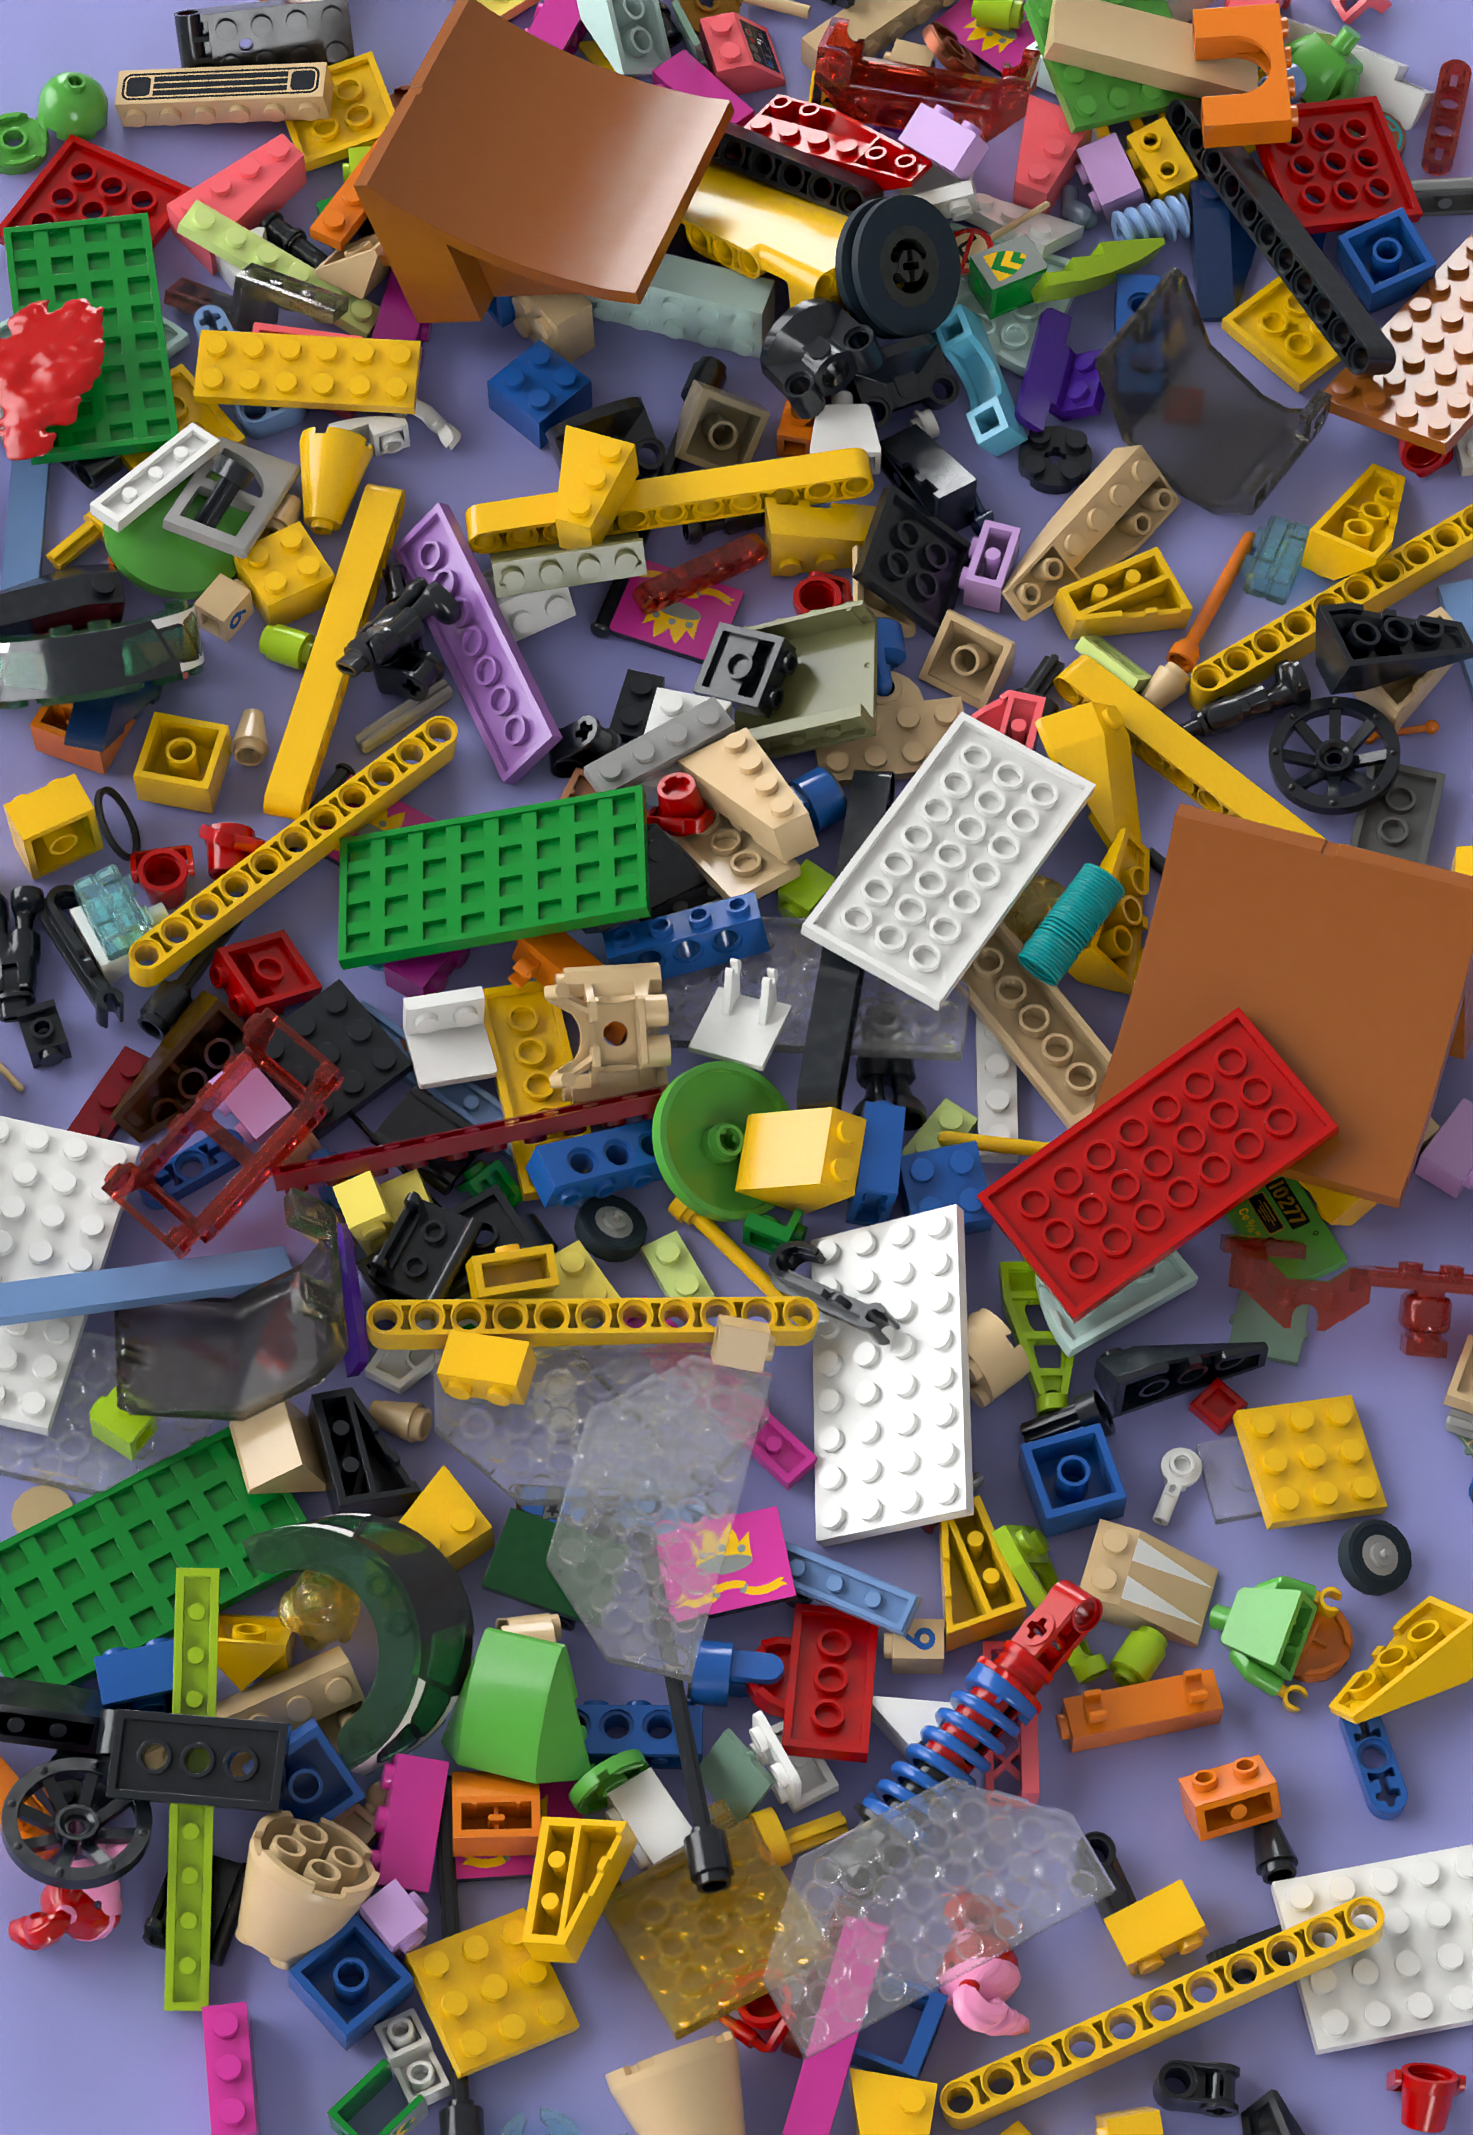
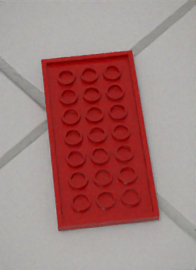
M1237 1007L976 1196L993 1221L1072 1321L1076 1323L1339 1132V1127L1243 1011Z

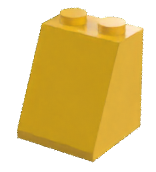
M834 1107L748 1115L735 1191L793 1212L798 1208L804 1211V1215L854 1196L867 1119Z

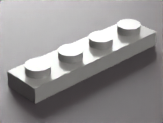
M713 696L584 766V776L597 793L637 786L677 764V760L734 733L735 723Z

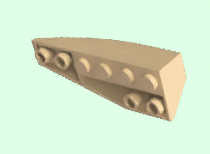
M1142 445L1114 448L1067 499L1031 544L1001 592L1021 621H1027L1054 604L1058 589L1111 567L1136 552L1181 503L1179 497Z
M340 1645L292 1666L288 1670L281 1671L221 1700L217 1703L216 1717L289 1723L292 1725L291 1732L314 1717L338 1754L380 1736L351 1663ZM162 1745L150 1747L145 1754V1764L149 1769L162 1767L167 1759V1752ZM247 1752L235 1755L230 1765L232 1773L237 1777L245 1776L241 1766L250 1761L252 1756Z

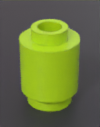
M973 0L971 17L976 18L977 26L1005 31H1011L1012 28L1020 29L1024 16L1023 6L1025 2L1022 0Z
M282 624L275 626L267 625L260 637L259 652L266 655V658L270 661L298 670H304L307 666L315 638L313 634Z
M1145 1625L1139 1626L1137 1631H1131L1109 1664V1668L1113 1673V1680L1121 1687L1150 1681L1166 1657L1165 1649L1168 1646L1166 1638L1154 1628Z

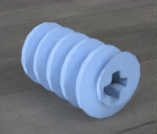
M1181 192L1177 194V197L1168 195L1163 201L1154 199L1150 205L1141 203L1137 206V209L1130 206L1124 209L1123 213L1116 210L1111 214V227L1115 241L1163 237V234H1166L1170 242H1175L1177 238L1176 230H1179L1184 238L1190 236V211L1187 201Z

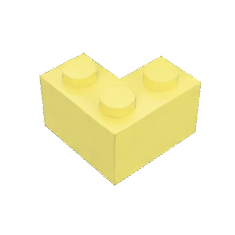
M417 1169L380 1185L371 1171H367L333 1186L347 1226L367 1256L383 1247L405 1207L404 1200L408 1193L415 1191L420 1195L421 1199L434 1204L426 1183Z

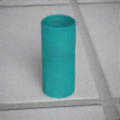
M1086 863L1084 867H1081L1082 870H1079L1075 879H1072V882L1065 889L1061 898H1058L1059 901H1056L1054 907H1051L1052 910H1049L1047 917L1044 918V921H1041V925H1038V928L1035 929L1036 932H1033L1031 938H1028L1029 941L1026 942L1022 950L1017 954L1018 961L1027 971L1049 985L1055 986L1058 985V982H1061V979L1068 972L1072 963H1075V960H1077L1078 954H1081L1084 947H1087L1086 943H1090L1095 932H1098V929H1100L1102 923H1105V920H1107L1111 911L1114 910L1118 901H1121V898L1125 895V889L1122 884L1110 873L1095 864Z

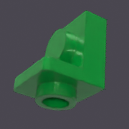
M499 1159L486 1164L482 1160L475 1162L462 1173L465 1179L455 1187L459 1193L468 1191L474 1197L497 1184L513 1208L523 1201L520 1188Z
M796 1208L787 1226L782 1225L780 1221L772 1216H759L749 1212L743 1224L742 1244L772 1255L773 1251L782 1244L796 1240L804 1241L808 1227L803 1225L804 1211Z

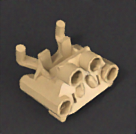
M658 962L563 968L561 974H555V985L544 987L545 999L556 1007L572 1014L580 1030V1046L575 1058L550 1075V1087L552 1089H562L563 1102H570L573 1105L663 1085L668 1086L666 1067L671 1066V1043L669 1034L660 1035V1027L668 1026L669 1009L667 995L661 994L662 978ZM611 1022H619L627 1030V1039L620 1046L609 1045L604 1039V1029Z

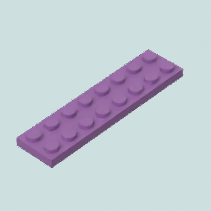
M438 502L392 551L397 562L405 565L408 583L417 577L424 578L428 584L433 581L438 582L451 593L458 603L461 617L455 623L444 625L433 616L425 620L503 783L515 785L563 737L450 506Z

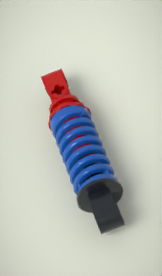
M1069 1580L1059 1581L1050 1589L1046 1598L1032 1615L1026 1618L1011 1640L1007 1639L1002 1645L1003 1652L998 1655V1658L994 1661L983 1656L977 1658L976 1665L964 1679L965 1686L969 1692L958 1689L954 1690L949 1698L953 1709L942 1707L935 1713V1720L939 1728L931 1725L924 1726L920 1731L921 1740L924 1745L911 1743L906 1748L905 1753L910 1764L896 1761L891 1766V1774L896 1782L889 1779H881L876 1784V1791L879 1797L870 1791L861 1803L858 1802L855 1805L854 1809L862 1820L839 1848L833 1851L827 1859L825 1875L831 1882L855 1900L865 1901L878 1891L881 1883L904 1856L916 1862L922 1857L921 1853L932 1841V1836L920 1823L926 1817L937 1826H944L947 1822V1817L935 1806L941 1799L952 1808H959L962 1800L950 1787L953 1785L959 1788L961 1785L968 1791L974 1790L977 1782L969 1774L975 1767L982 1773L989 1772L991 1763L984 1756L990 1749L997 1755H1002L1006 1751L1005 1744L999 1740L1001 1735L1006 1732L1011 1737H1017L1021 1733L1020 1727L1013 1722L1017 1717L1026 1726L1036 1714L1043 1710L1036 1695L1043 1685L1048 1686L1052 1682L1055 1672L1070 1658L1074 1649L1088 1632L1099 1623L1103 1613V1605L1098 1598ZM1034 1628H1036L1042 1634V1636L1036 1635V1633L1033 1631ZM1052 1643L1058 1644L1059 1647H1060V1650L1058 1651V1650L1052 1645Z

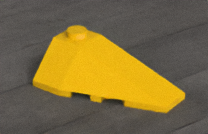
M1088 702L1035 721L1034 723L1050 760L1057 764L1061 763L1064 768L1096 784L1094 793L1087 802L1091 810L1088 813V819L1108 850L1120 829L1127 828L1142 842L1130 738L1124 726V718L1117 709V706Z

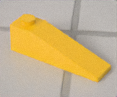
M1372 463L1309 530L1301 567L1313 571L1320 577L1335 581L1375 566L1392 547L1406 477Z
M1123 828L1118 832L1099 867L1110 873L1122 884L1125 889V895H1123L1121 901H1118V904L1111 911L1105 923H1102L1098 932H1095L1090 943H1086L1087 947H1084L1081 954H1078L1077 960H1075V963H1072L1068 973L1080 983L1131 995L1144 950L1142 949V931L1148 930L1149 917L1143 915V896L1149 893L1150 850L1127 828Z
M1431 1595L1398 1620L1392 1628L1395 1636L1386 1647L1378 1645L1371 1653L1374 1662L1367 1670L1359 1671L1352 1676L1328 1707L1331 1713L1349 1722L1358 1724L1468 1682L1473 1678V1614Z

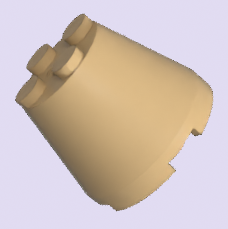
M291 1811L273 1812L265 1815L258 1822L249 1844L238 1927L235 1932L236 1938L241 1943L252 1946L268 1956L270 1962L275 1967L282 1970H290L313 1949L339 1932L360 1909V1905L371 1896L380 1876V1873L375 1871L370 1861L373 1852L352 1832L323 1817L320 1818L317 1824L293 1818Z
M732 2030L724 2032L717 2037L712 2035L642 2060L633 2066L628 2065L605 2075L612 2096L637 2135H746L739 2052Z

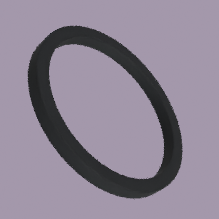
M105 786L96 791L94 798L97 820L112 850L121 859L130 861L131 854L125 852L117 844L108 828L102 806L103 795L107 794L112 797L123 811L132 834V853L141 850L137 824L131 810L121 795L113 788Z

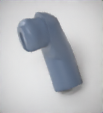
M1066 185L1061 189L1062 218L1085 226L1084 229L1086 230L1094 228L1098 222V214L1092 211L1089 206L1079 202V189L1074 185Z

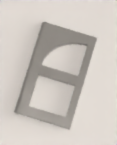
M219 436L220 452L197 469L164 518L162 528L244 559L300 475L301 468L296 464ZM219 453L254 473L255 479L262 491V496L259 498L239 490L231 502V507L250 514L236 536L183 517L198 494L208 498L217 484V481L209 479L212 474L209 469Z

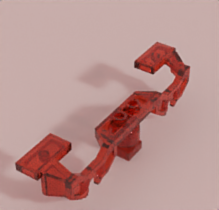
M1220 1234L1219 1248L1224 1253H1231L1228 1287L1244 1290L1283 1328H1291L1293 1311L1302 1304L1312 1305L1316 1309L1318 1317L1316 1330L1326 1331L1370 1303L1371 1286L1408 1289L1409 1291L1404 1292L1400 1298L1398 1321L1405 1328V1334L1401 1333L1399 1350L1405 1355L1447 1359L1448 1342L1441 1337V1334L1447 1333L1450 1329L1452 1301L1445 1293L1473 1295V1274L1464 1273L1465 1267L1441 1264L1439 1271L1423 1270V1263L1399 1261L1398 1268L1374 1265L1352 1266L1329 1281L1287 1278L1268 1260V1256L1305 1260L1307 1245L1302 1241L1263 1236Z

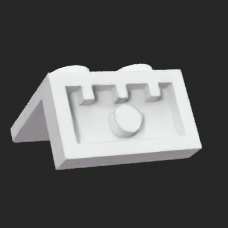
M482 986L403 998V1031L420 1089L496 1077L497 1067L484 1026L485 997Z

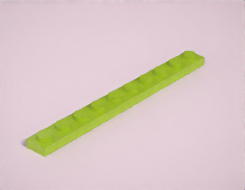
M176 1568L172 1713L216 1717L220 1568ZM196 1749L189 1755L187 1763L190 1771L200 1773L207 1769L210 1763V1756L206 1749ZM170 1804L164 2011H202V2007L209 2006L214 1807Z

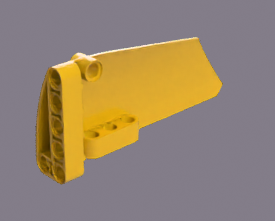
M711 160L681 221L685 225L686 237L693 250L751 279H756L769 272L785 280L789 288L790 308L804 300L823 297L835 300L848 313L837 285L835 256L841 230L849 217ZM895 245L892 252L901 251V249ZM899 283L896 286L902 289L905 283Z

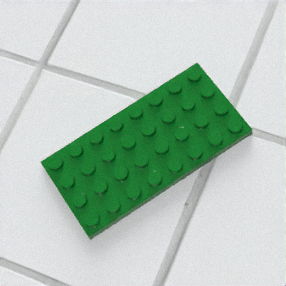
M148 213L3 228L13 315L26 308L32 302L46 299L50 301L47 305L49 313L61 309L65 302L80 298L88 299L94 308L100 306L104 308L102 313V327L104 330L102 340L106 344L103 349L104 357L100 367L102 370L101 374L94 380L90 391L80 395L82 401L78 405L76 422L68 426L55 425L45 429L47 433L54 432L57 435L53 442V448L44 456L31 458V465L157 451L178 434V425Z
M643 785L340 838L338 961L343 970L651 917L646 793Z
M228 1426L0 1542V1673L2 1677L77 1687L97 1676L94 1657L102 1656L105 1651L116 1647L133 1649L146 1646L147 1642L156 1638H171L174 1636L176 1568H220L219 1612L325 1558V1548L310 1526H297L258 1548L242 1542V1540L271 1529H273L272 1533L290 1527L289 1525L299 1524L308 1520L292 1493H247L232 1434Z

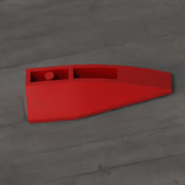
M778 94L744 126V128L871 179L879 184L882 191L913 187L933 167L932 160L836 109L791 98L786 95Z

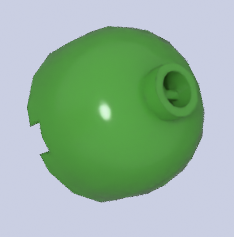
M63 72L50 78L41 89L38 100L37 119L46 132L48 127L56 132V138L66 141L73 134L88 141L95 138L97 131L101 130L102 127L103 130L106 128L108 98L101 84L93 77L81 72Z

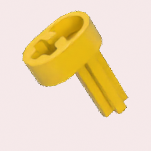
M90 511L83 516L84 524L46 554L47 559L56 570L64 569L98 539L104 543L103 522L91 515Z
M771 1806L749 1814L752 1834L761 1856L770 1871L792 1863L793 1855L849 1835L846 1818L840 1811L785 1831Z

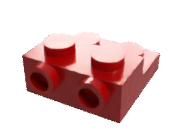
M284 929L217 948L209 970L213 986L217 989L223 988L229 996V1008L239 1018L242 1017L248 1026L259 1024L264 1016L271 1013L283 1015L285 1007L310 1000L321 993L323 988Z

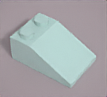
M576 0L581 21L616 73L628 77L652 76V70L672 58L658 0Z

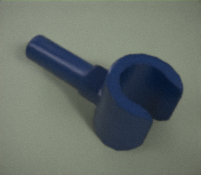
M976 492V516L970 519V525L975 535L979 538L984 520L994 521V514L991 510H986L983 507Z

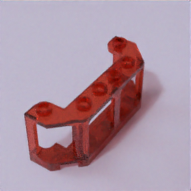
M832 17L818 45L814 81L841 113L860 123L904 130L921 102L932 109L938 104L955 116L953 121L961 125L966 120L982 131L980 137L986 143L1026 116L1029 94L1036 90L1041 62L1040 51L1024 48L1020 64L1011 67V63L1005 62L1000 79L863 56L865 39L859 38L858 41L851 39L848 34L850 19Z
M268 1007L261 1014L255 1013L243 1026L242 1031L245 1033L243 1043L246 1049L241 1054L236 1053L226 1061L222 1068L223 1074L213 1084H206L195 1097L196 1103L186 1114L180 1113L171 1121L167 1128L169 1133L158 1144H151L140 1157L141 1163L138 1166L132 1162L124 1165L121 1163L115 1165L107 1173L104 1179L105 1184L101 1187L113 1202H116L178 1259L187 1256L191 1251L190 1248L198 1239H201L206 1244L222 1231L272 1176L271 1168L281 1166L323 1120L329 1109L323 1102L333 1091H337L345 1079L336 1065ZM277 1027L321 1064L313 1072L314 1079L308 1088L303 1086L267 1055L268 1043ZM260 1068L301 1104L254 1154L213 1118V1113L251 1070ZM202 1131L243 1167L196 1218L155 1182V1176L195 1132ZM135 1190H144L183 1224L179 1227L174 1225L164 1235L123 1197Z

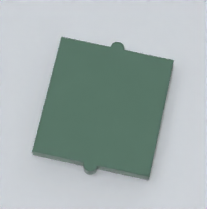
M679 1L671 2L679 32L682 34V40L689 54L708 69L702 45Z
M1241 1288L1235 1314H1232L1229 1320L1230 1324H1232L1229 1343L1266 1342L1269 1348L1266 1360L1297 1367L1302 1343L1307 1340L1309 1335L1305 1329L1311 1304Z
M730 1728L721 1734L700 1763L703 1784L713 1795V1801L716 1804H720L739 1826L748 1820L749 1814L754 1812L776 1782L757 1760L756 1753L753 1750L749 1751Z

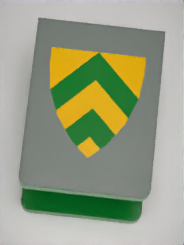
M1024 234L971 255L968 287L988 318L992 320L1034 303L1031 290L1038 282L1035 276L1045 273L1048 265L1028 235Z
M385 2058L327 2112L331 2128L338 2135H359L348 2122L393 2079L390 2063ZM419 2094L378 2135H408L429 2114L426 2099Z

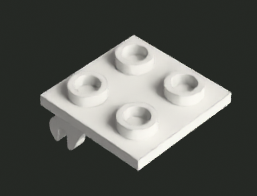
M731 958V968L726 967L724 988L718 986L688 1049L691 1053L722 1061L735 1062L763 1071L793 1011L792 1005L777 1002L776 984L778 970L770 967L767 968L768 978L763 977L761 1000L741 995V960Z

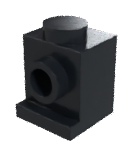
M54 999L15 1011L34 1069L42 1066H55L64 1059L72 1057Z

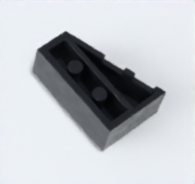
M914 424L879 441L881 446L880 469L895 487L955 532L970 525V519L974 517L975 506L977 505V479L936 443L930 435L924 432L917 424Z
M657 823L647 824L651 909L706 881V879ZM623 922L582 928L585 934L602 933Z
M349 1387L311 1394L307 1418L325 1479L326 1493L332 1515L361 1513L385 1518L404 1515L419 1497L422 1490L416 1481H412L400 1464L401 1459L394 1449L391 1450L379 1433V1426L354 1389ZM333 1516L334 1524L338 1526L361 1523L364 1520L361 1517Z

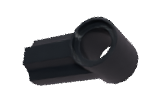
M1098 1831L1089 1832L1082 1836L1073 1857L1074 1870L1083 1878L1104 1923V1918L1137 1902L1118 1862L1113 1840L1105 1833ZM1087 1849H1097L1102 1852L1105 1861L1101 1864L1090 1863L1084 1857L1083 1852Z

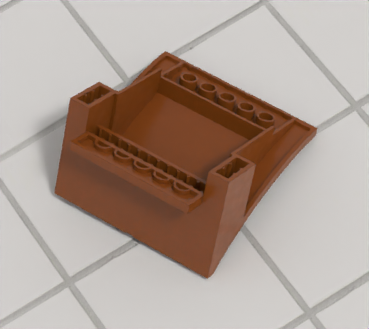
M456 0L412 79L406 95L402 97L353 187L382 246L379 259L383 266H391L417 323L482 321L493 298L502 296L583 294L609 301L640 305L735 111L731 100L679 92L603 68L537 38L486 8L477 0Z
M1180 803L1174 817L1164 870L1140 965L1120 1032L1092 1112L1239 1007L1339 1127L1337 1134L1279 1176L1400 1209L1433 1110L1447 1058L1452 1056L1465 1060L1473 1041V876L1342 843L1337 844L1326 839Z

